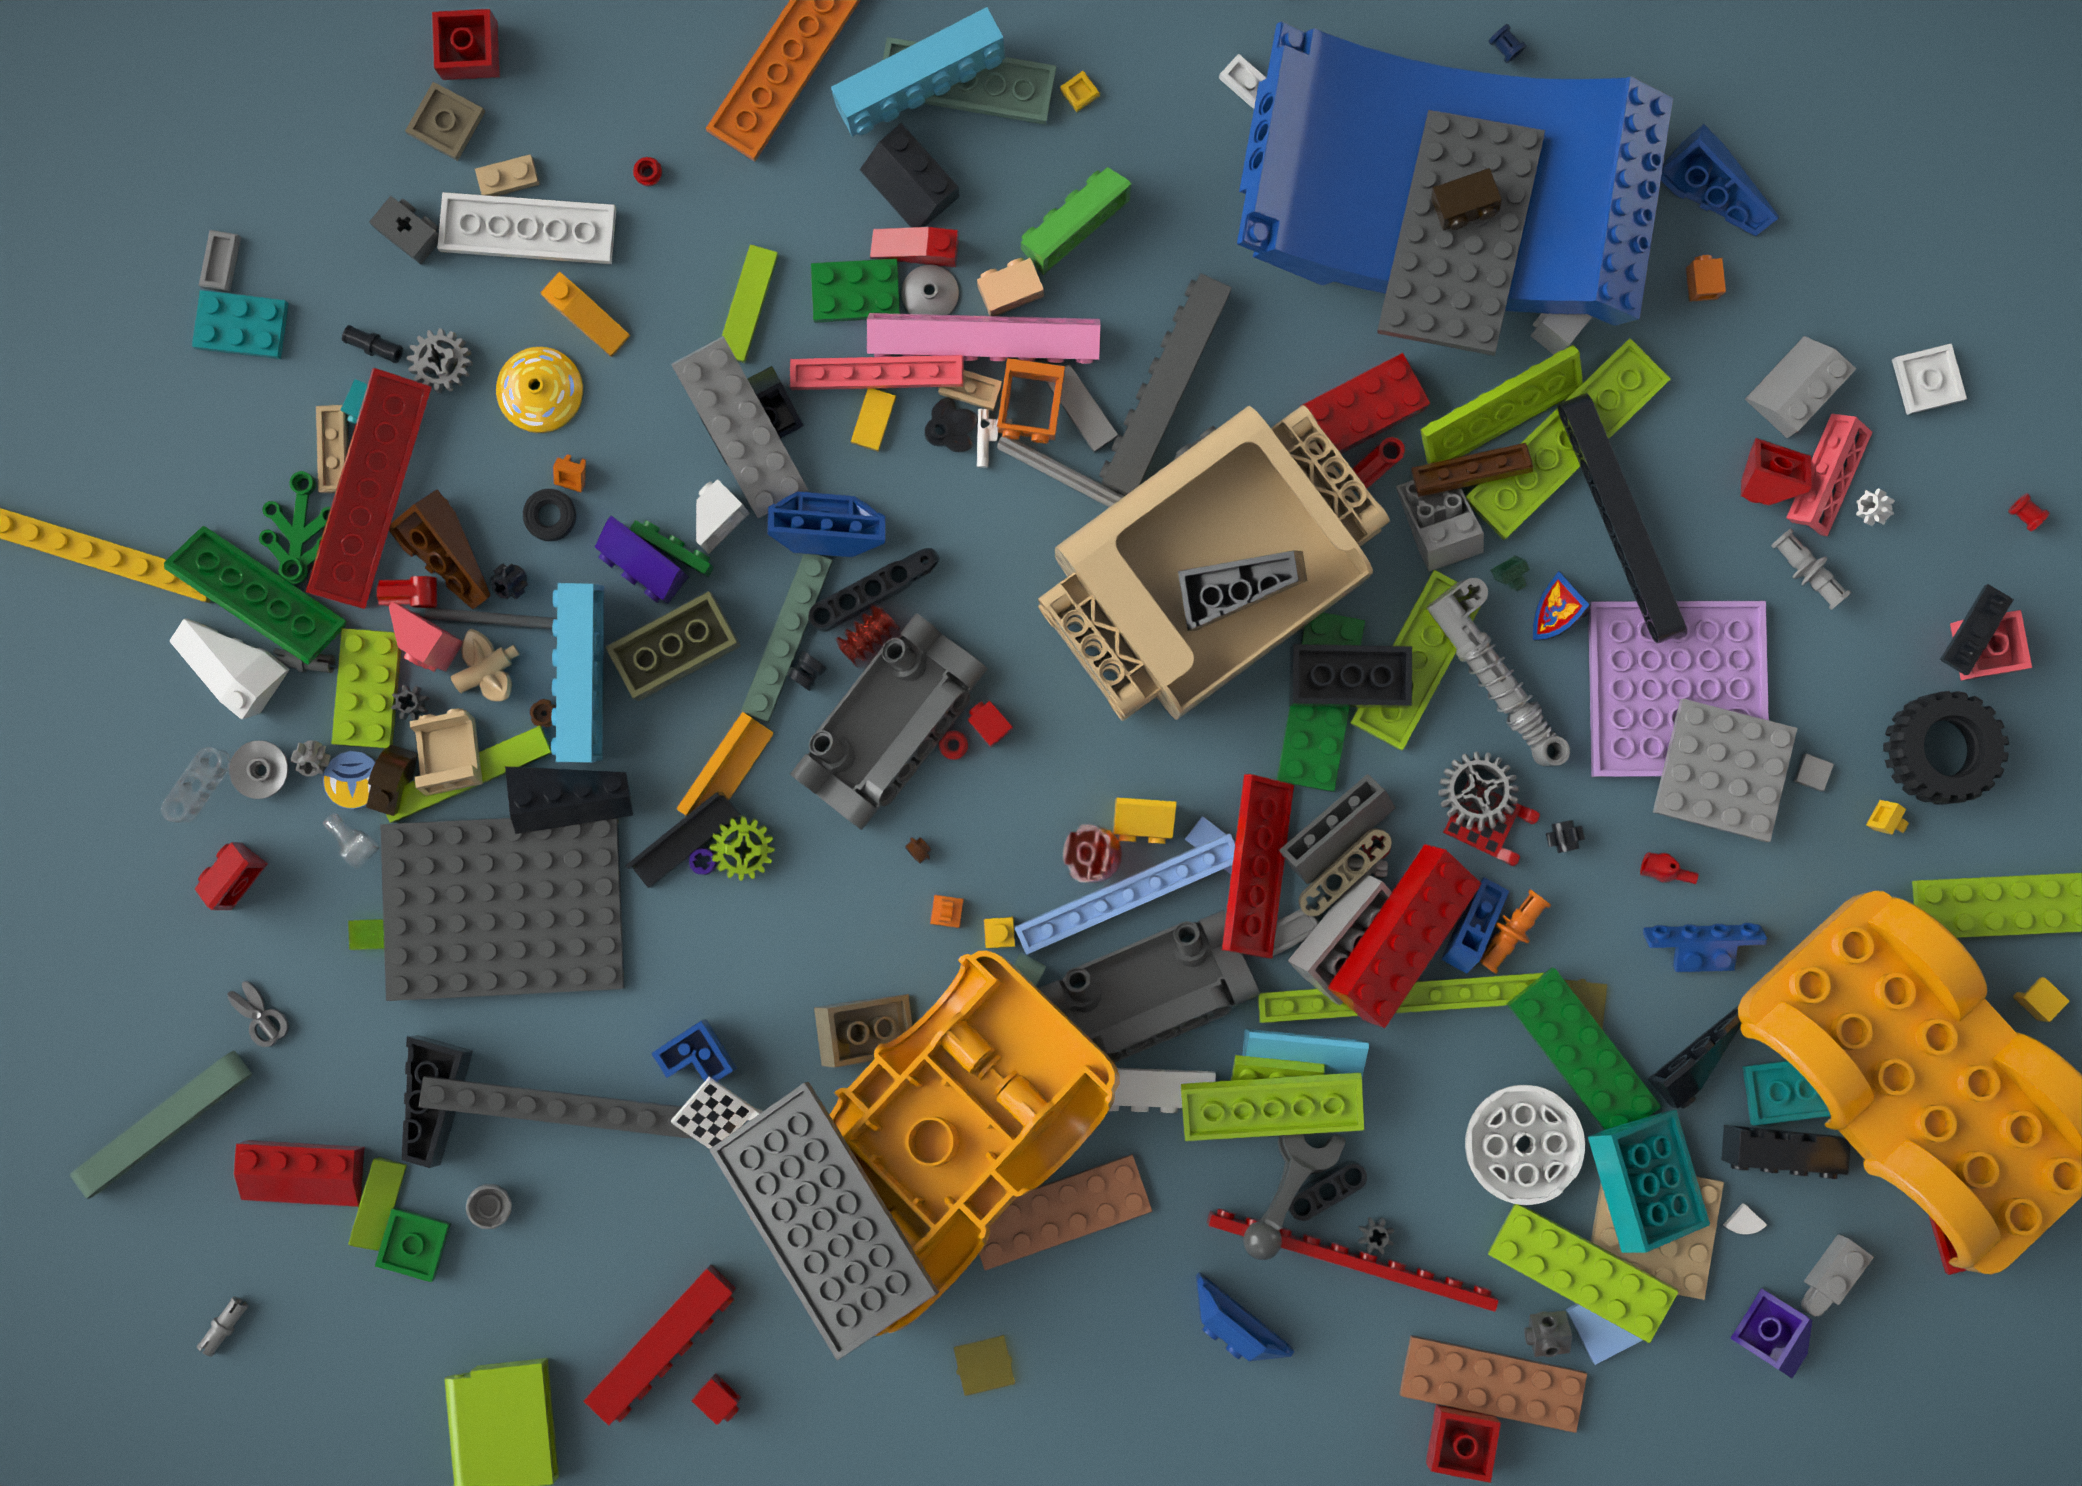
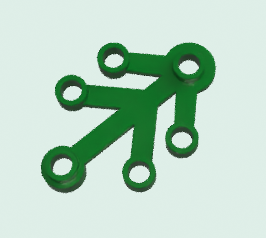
M304 471L294 473L289 481L290 488L296 493L292 525L282 514L283 508L280 504L268 501L262 508L263 514L272 519L289 540V554L279 544L278 534L272 530L262 531L259 535V542L267 547L280 562L278 568L280 577L291 584H299L306 579L309 572L308 566L316 559L322 536L318 538L317 545L302 555L303 544L326 526V514L331 509V507L323 508L320 515L305 526L309 495L314 492L316 481L312 475ZM308 480L309 486L306 489H301V482ZM275 505L277 511L274 515H270L268 512L269 508ZM268 534H272L273 541L266 544L265 537ZM297 565L299 568L298 573L291 575V567Z

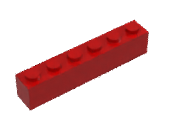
M710 1264L583 1402L608 1426L615 1419L620 1423L632 1410L629 1404L635 1397L641 1401L653 1388L649 1382L656 1375L662 1378L673 1366L670 1360L676 1353L682 1357L694 1344L690 1338L697 1331L703 1334L714 1322L711 1316L717 1309L723 1313L735 1300L731 1294L736 1290V1287Z

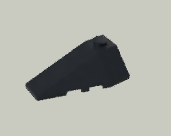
M1738 1006L1648 1078L1670 1107L1676 1109L1681 1107L1684 1109L1696 1100L1694 1095L1702 1089L1742 1024L1738 1017Z

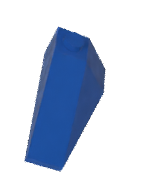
M1705 124L1686 138L1663 164L1661 181L1675 195L1682 199L1686 197L1700 204V208L1706 211L1711 210L1725 217V221L1754 236H1757L1779 218V215L1726 146Z

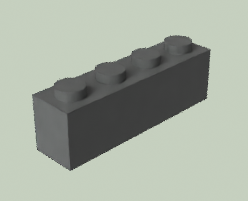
M1367 774L1279 851L1290 868L1308 885L1367 831L1374 828L1396 808L1386 790Z

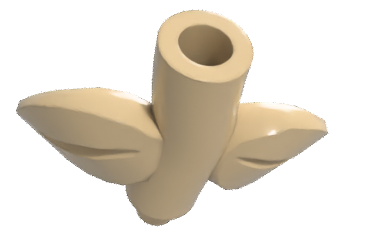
M469 629L465 634L461 649L462 658L469 668L450 676L454 686L462 694L480 685L482 694L487 699L498 702L506 700L511 693L512 682L509 674L503 670L512 665L511 660L520 655L515 645H512L505 650L503 647H500L494 651L492 643L485 635L477 630Z

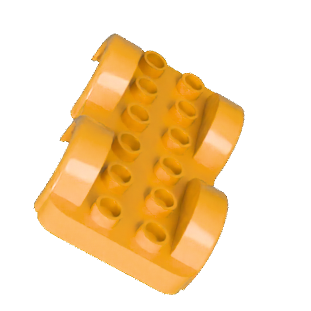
M1871 891L1853 896L1844 902L1742 997L1738 1006V1017L1742 1023L1740 1026L1741 1032L1746 1038L1759 1040L1771 1047L1806 1078L1820 1095L1831 1114V1119L1824 1125L1829 1129L1839 1130L1865 1159L1863 1163L1867 1173L1881 1177L1895 1185L1914 1200L1937 1223L1957 1252L1958 1258H1952L1949 1261L1950 1265L1984 1274L2001 1272L2012 1264L2082 1197V1074L2045 1044L2012 1029L1985 999L1987 995L1986 981L1974 958L1961 942L1934 917L1918 906L1904 899L1892 897L1884 891Z
M987 950L961 956L958 959L961 963L959 972L939 1000L902 1035L891 1042L879 1044L874 1051L875 1059L848 1088H839L834 1092L838 1097V1101L830 1113V1117L939 1291L938 1294L875 1336L893 1333L909 1325L959 1278L985 1246L990 1236L989 1227L1018 1196L1030 1193L1046 1181L1098 1127L1111 1109L1115 1100V1091L1120 1084L1118 1069L1111 1058L1011 962Z

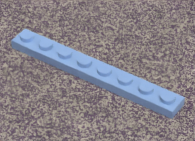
M1230 833L1225 834L1015 926L1016 933L1026 955L1233 865L1235 843Z

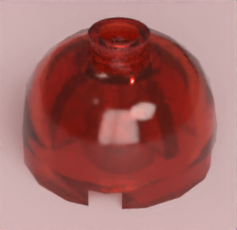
M1089 824L1078 826L1080 828L1076 832H1071L1067 836L1063 847V861L1072 872L1069 873L1070 876L1083 883H1100L1111 878L1119 869L1122 861L1120 841L1112 831L1103 826Z

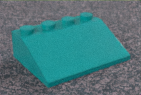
M1670 1110L1588 1136L1622 1253H1646L1710 1225L1677 1110Z

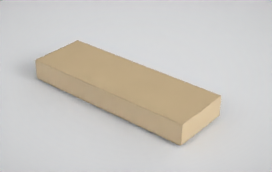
M342 405L316 406L319 493L336 492L349 449L348 415L340 410Z

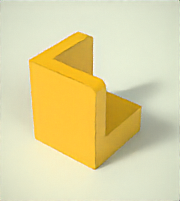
M2040 977L2026 993L2016 992L2013 996L2037 1021L2051 1022L2069 1003V1000L2045 977Z

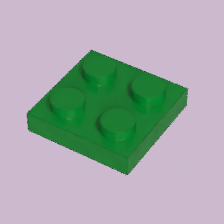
M392 1208L375 1267L433 1282L451 1223L400 1208Z

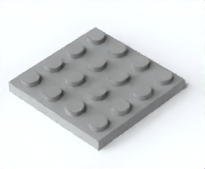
M1680 699L1653 813L1770 842L1798 728L1687 699Z

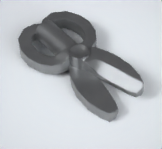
M249 981L242 982V988L248 1001L234 991L228 992V999L240 1014L253 1019L249 1025L251 1039L261 1047L273 1046L278 1038L287 1035L289 1030L288 1020L279 1010H265V1003L258 989ZM269 1015L274 1016L279 1021L280 1031L268 1018ZM258 1025L270 1040L266 1041L259 1036L257 1032Z

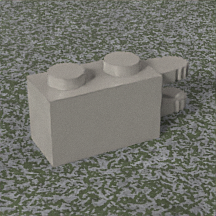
M1838 1234L1803 1281L1810 1288L1804 1295V1298H1802V1309L1814 1317H1819L1825 1314L1824 1311H1827L1832 1303L1840 1305L1874 1257L1849 1238Z

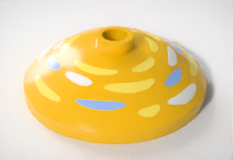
M531 347L516 353L504 364L497 378L496 396L501 411L515 426L528 432L547 433L566 425L578 412L583 398V382L579 370L565 354L548 347ZM539 381L540 387L537 390H532L531 384Z

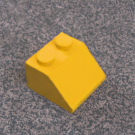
M1117 797L1115 800L1113 835H1119V841L1136 842L1137 837H1148V843L1166 844V839L1173 838L1176 802Z

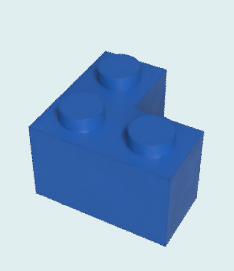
M707 1019L698 1022L651 1053L666 1078L673 1076L691 1063H693L704 1082L708 1077L718 1082L738 1069Z

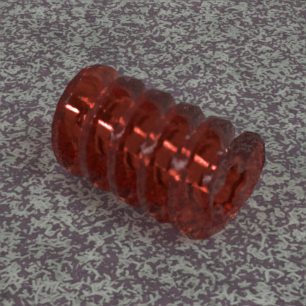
M874 605L870 607L872 617L865 613L861 615L864 624L857 621L853 622L856 632L849 629L844 630L847 640L840 637L835 639L840 651L856 668H858L855 661L856 658L864 662L867 660L864 654L865 650L872 654L875 653L872 645L874 642L880 646L884 645L881 638L882 634L889 638L892 637L890 627L900 630V627L882 608L880 609Z

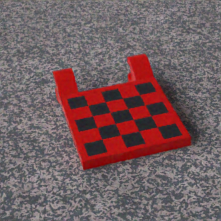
M1468 781L1463 790L1469 787ZM1475 784L1474 790L1470 794L1477 795L1480 798L1486 789L1482 786L1480 788V785ZM1495 792L1488 796L1491 811L1500 805L1503 797ZM1474 802L1459 803L1469 812L1483 814ZM1507 803L1514 809L1513 813L1509 815L1502 811L1506 821L1501 823L1494 818L1496 826L1493 829L1485 821L1483 831L1478 830V822H1473L1471 830L1466 829L1468 823L1466 819H1463L1460 825L1455 824L1459 817L1456 813L1450 817L1443 833L1510 866H1515L1518 864L1520 856L1517 853L1502 848L1516 816L1530 824H1535L1540 817V813L1518 803Z

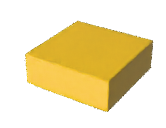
M1081 71L1060 86V91L1076 112L1100 97V92L1084 71Z

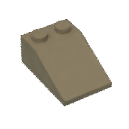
M908 994L814 1007L821 1065L836 1068L873 1061L875 1059L874 1051L879 1044L891 1042L913 1026Z

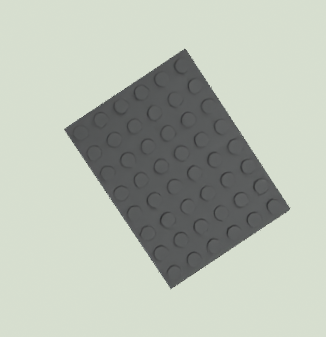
M511 818L380 824L386 1001L625 989L618 818L515 834Z

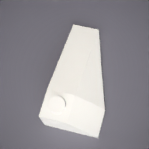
M188 618L183 619L170 639L171 644L216 698L241 720L262 712L290 670L268 651L246 645L237 638H229L219 634L217 630Z

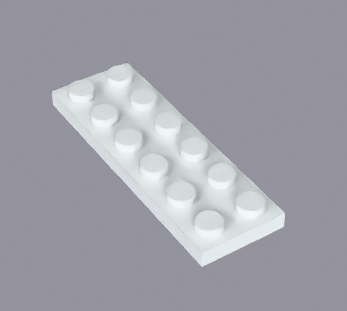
M442 192L437 249L440 252L612 264L617 208L611 204Z

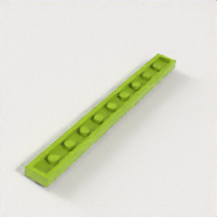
M1545 972L1417 981L1396 1013L1504 1006ZM1318 989L1263 992L1257 996L1260 1023L1358 1016L1344 1002L1339 1006Z

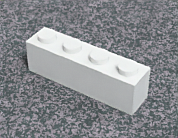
M1117 1068L1120 1075V1084L1115 1091V1100L1109 1111H1119V1106H1131V1111L1149 1112V1107H1161L1160 1112L1178 1113V1108H1182L1181 1084L1216 1082V1073L1214 1071Z

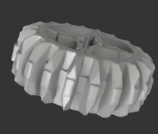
M1478 751L1474 752L1473 761H1470L1467 754H1463V765L1454 759L1451 764L1455 771L1450 768H1445L1444 774L1450 779L1441 778L1439 782L1440 785L1447 787V789L1439 790L1438 795L1448 797V799L1441 802V807H1452L1447 812V817L1450 818L1457 813L1459 817L1455 824L1460 825L1463 819L1468 820L1466 825L1468 830H1471L1473 822H1478L1477 828L1479 831L1484 830L1485 821H1487L1491 829L1495 828L1494 818L1504 823L1506 818L1502 811L1509 815L1514 811L1507 803L1517 804L1518 798L1510 794L1517 793L1519 787L1516 785L1509 786L1510 783L1517 779L1516 775L1506 777L1505 774L1508 773L1511 767L1505 765L1500 769L1498 767L1502 761L1500 757H1497L1494 763L1489 762L1491 754L1488 752L1485 754L1484 760H1480ZM1475 769L1486 770L1492 773L1497 780H1483L1478 772H1475ZM1466 772L1469 787L1455 795V782L1461 774ZM1475 784L1480 785V788L1482 786L1486 789L1480 798L1477 795L1470 794L1474 790ZM1502 787V801L1497 808L1491 811L1488 796L1495 792L1496 789ZM1474 802L1483 814L1469 812L1459 803Z

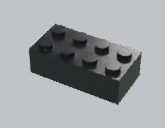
M1293 644L1290 647L1289 706L1407 709L1412 706V647Z

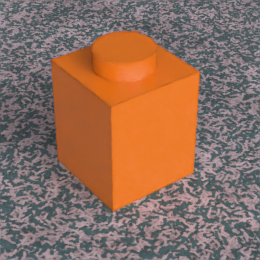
M1712 255L1695 257V260L1686 267L1689 302L1719 299L1726 292L1722 258L1713 259Z

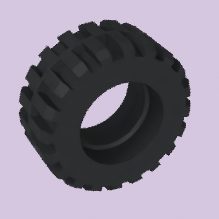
M1950 691L1937 692L1908 702L1903 706V711L1896 712L1892 720L1895 724L1888 726L1885 733L1890 739L1889 742L1883 743V752H1889L1890 759L1885 760L1887 768H1893L1895 772L1891 776L1896 784H1904L1902 790L1905 793L1917 795V800L1925 803L1952 804L1966 802V800H1973L1982 796L1983 791H1989L1995 786L1993 779L2001 778L2005 771L2004 768L2000 767L2001 763L2008 762L2009 756L2008 752H2004V745L2009 744L2008 736L2002 735L2001 729L2005 728L2002 720H1995L1993 717L1996 711L1991 706L1982 707V699L1976 696L1968 697L1967 693L1960 691L1952 693ZM1937 721H1947L1955 725L1961 731L1966 741V760L1962 768L1954 775L1946 776L1937 772L1928 762L1924 752L1926 733L1931 725Z

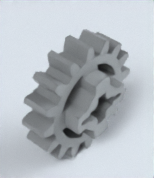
M439 328L437 335L428 330V338L423 339L421 336H418L417 340L420 344L418 346L410 345V348L415 353L414 355L407 356V360L414 364L408 370L412 374H417L414 378L416 382L431 387L434 385V390L437 393H441L444 386L452 392L453 383L456 382L462 386L461 376H470L465 368L473 366V362L466 358L472 353L468 348H463L466 342L462 338L456 340L457 335L454 332L450 331L446 336L443 329ZM441 343L449 344L453 346L454 349H444L441 346ZM439 354L443 357V359H441V368L437 365V363L439 362ZM425 373H436L439 379L431 378Z

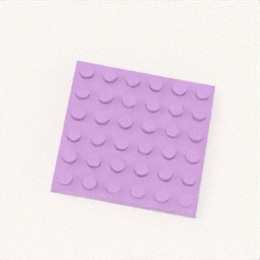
M1636 601L1589 602L1591 605L1588 609L1591 777H1661L1680 699H1687L1769 721L1766 601H1676L1685 622L1686 632L1659 644H1656L1652 639Z

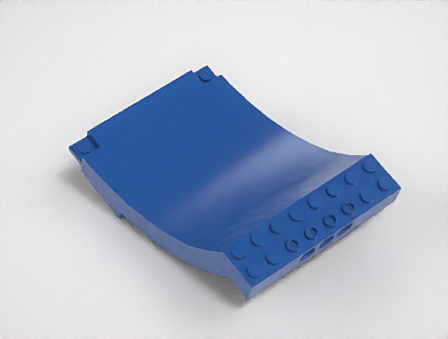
M1281 21L1276 24L1267 78L1259 82L1239 189V192L1246 195L1237 244L1254 251V258L1323 286L1337 282L1386 294L1428 110L1545 130V135L1505 311L1545 314H1588L1613 326L1640 319L1673 98L1631 76L1627 78L1545 79L1450 68L1367 48L1315 28L1303 32Z

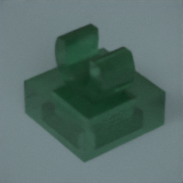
M1514 555L1490 571L1496 581L1505 585L1508 584L1511 589L1515 588L1518 592L1527 586L1522 575L1528 572L1530 568L1525 559Z

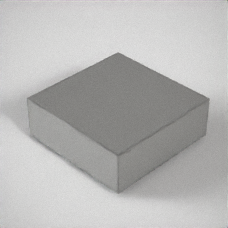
M1807 753L1803 754L1794 782L1822 792L1825 790L1834 764Z

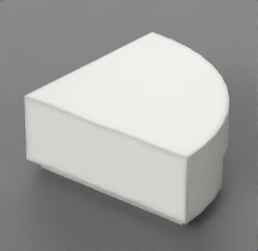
M1742 1203L1723 1226L1739 1234H1753L1765 1228L1767 1224L1748 1206Z

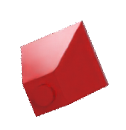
M1755 438L1741 480V497L1753 503H1762L1769 506L1810 491L1812 488L1810 455Z

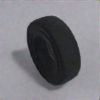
M542 489L533 493L527 499L523 508V521L527 530L536 538L543 541H557L567 536L573 529L576 521V509L572 500L563 492L556 489ZM547 504H554L560 510V519L552 526H545L539 520V511Z

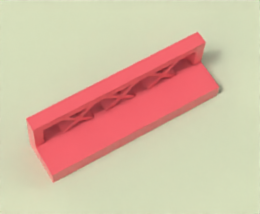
M1831 414L1811 460L1812 488L1809 492L1795 497L1786 517L1790 522L1810 526L1819 535L1828 537L1872 435V431L1857 417ZM1859 432L1860 435L1855 445V436ZM1847 458V466L1844 470L1843 464ZM1835 485L1836 491L1832 497V490ZM1824 511V519L1822 523H1819L1820 517Z

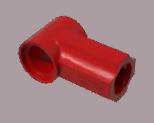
M1386 438L1352 468L1366 489L1403 458L1405 453L1404 444L1398 438ZM1386 445L1394 446L1397 449V458L1388 459L1385 457L1383 447Z
M413 576L410 577V580H379L377 586L379 605L389 606L391 602H394L401 606L410 605L413 608L437 607V577Z

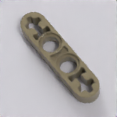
M1379 828L1367 831L1302 891L1298 899L1301 910L1309 916H1318L1323 913L1390 850L1392 842L1389 834ZM1374 835L1378 838L1383 835L1384 838L1381 841L1383 847L1380 849L1376 846L1373 847L1369 852L1374 856L1369 859L1367 854L1359 848L1364 845L1368 849L1373 844L1371 838ZM1353 854H1359L1363 857V865L1358 870H1351L1348 867V859ZM1332 874H1337L1342 878V884L1337 890H1330L1326 886V880ZM1320 885L1330 897L1326 899L1323 895L1317 899L1319 906L1315 909L1310 906L1307 909L1308 902L1306 898L1308 896L1312 898L1318 896L1321 892L1316 888Z

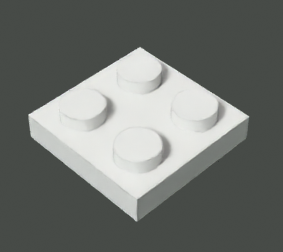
M1952 343L1892 359L1907 415L1962 402L1967 399Z

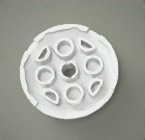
M1513 1085L1491 1094L1477 1107L1467 1127L1465 1149L1471 1171L1487 1191L1506 1202L1519 1205H1533L1557 1197L1577 1177L1584 1160L1585 1138L1582 1125L1576 1113L1557 1094L1538 1086ZM1527 1136L1530 1145L1528 1149L1521 1152L1516 1146L1519 1138Z

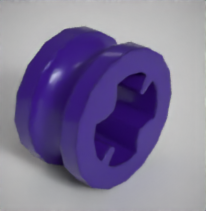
M702 848L695 850L689 858V865L693 872L707 875L714 871L717 866V862H713L711 858L714 853ZM698 855L710 857L711 863L707 862L710 865L707 869L696 866L695 862L699 861L697 859Z

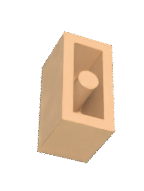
M1017 258L1007 264L1008 267L999 271L997 269H990L980 275L981 278L977 279L978 289L990 316L1000 315L1044 297V289L1031 258L1026 260Z

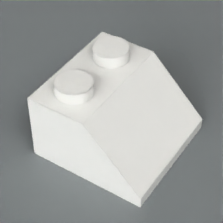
M718 479L714 483L708 482L699 491L700 497L696 503V542L708 554L750 514L744 505Z

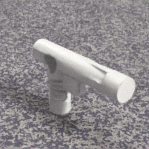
M978 409V468H988L989 441L996 442L998 440V419H989V409ZM1007 419L1006 423L1012 424V419ZM985 420L990 424L989 426L982 428L981 421Z

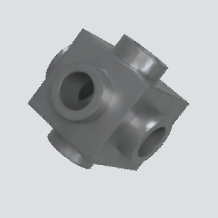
M1542 1311L1537 1314H1530L1529 1327L1524 1328L1526 1344L1532 1345L1535 1357H1553L1558 1354L1570 1353L1572 1333L1565 1311Z

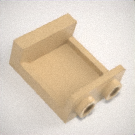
M457 708L448 710L447 714L438 716L431 714L422 715L418 720L410 721V728L416 734L420 776L415 777V785L420 792L428 796L483 784L476 722L469 712Z

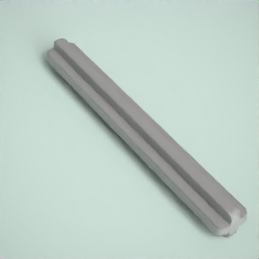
M1001 437L997 444V448L1000 451L1108 507H1111L1124 497L1015 439Z

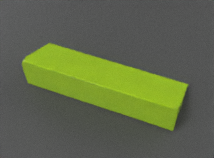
M382 1157L373 1159L348 1242L349 1246L379 1251L391 1209L395 1207L407 1164Z

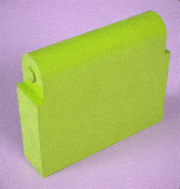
M548 1358L477 1365L469 1373L454 1374L444 1378L454 1486H542L555 1483L559 1478Z

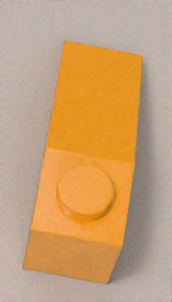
M560 271L540 292L548 303L611 357L630 337L628 332Z

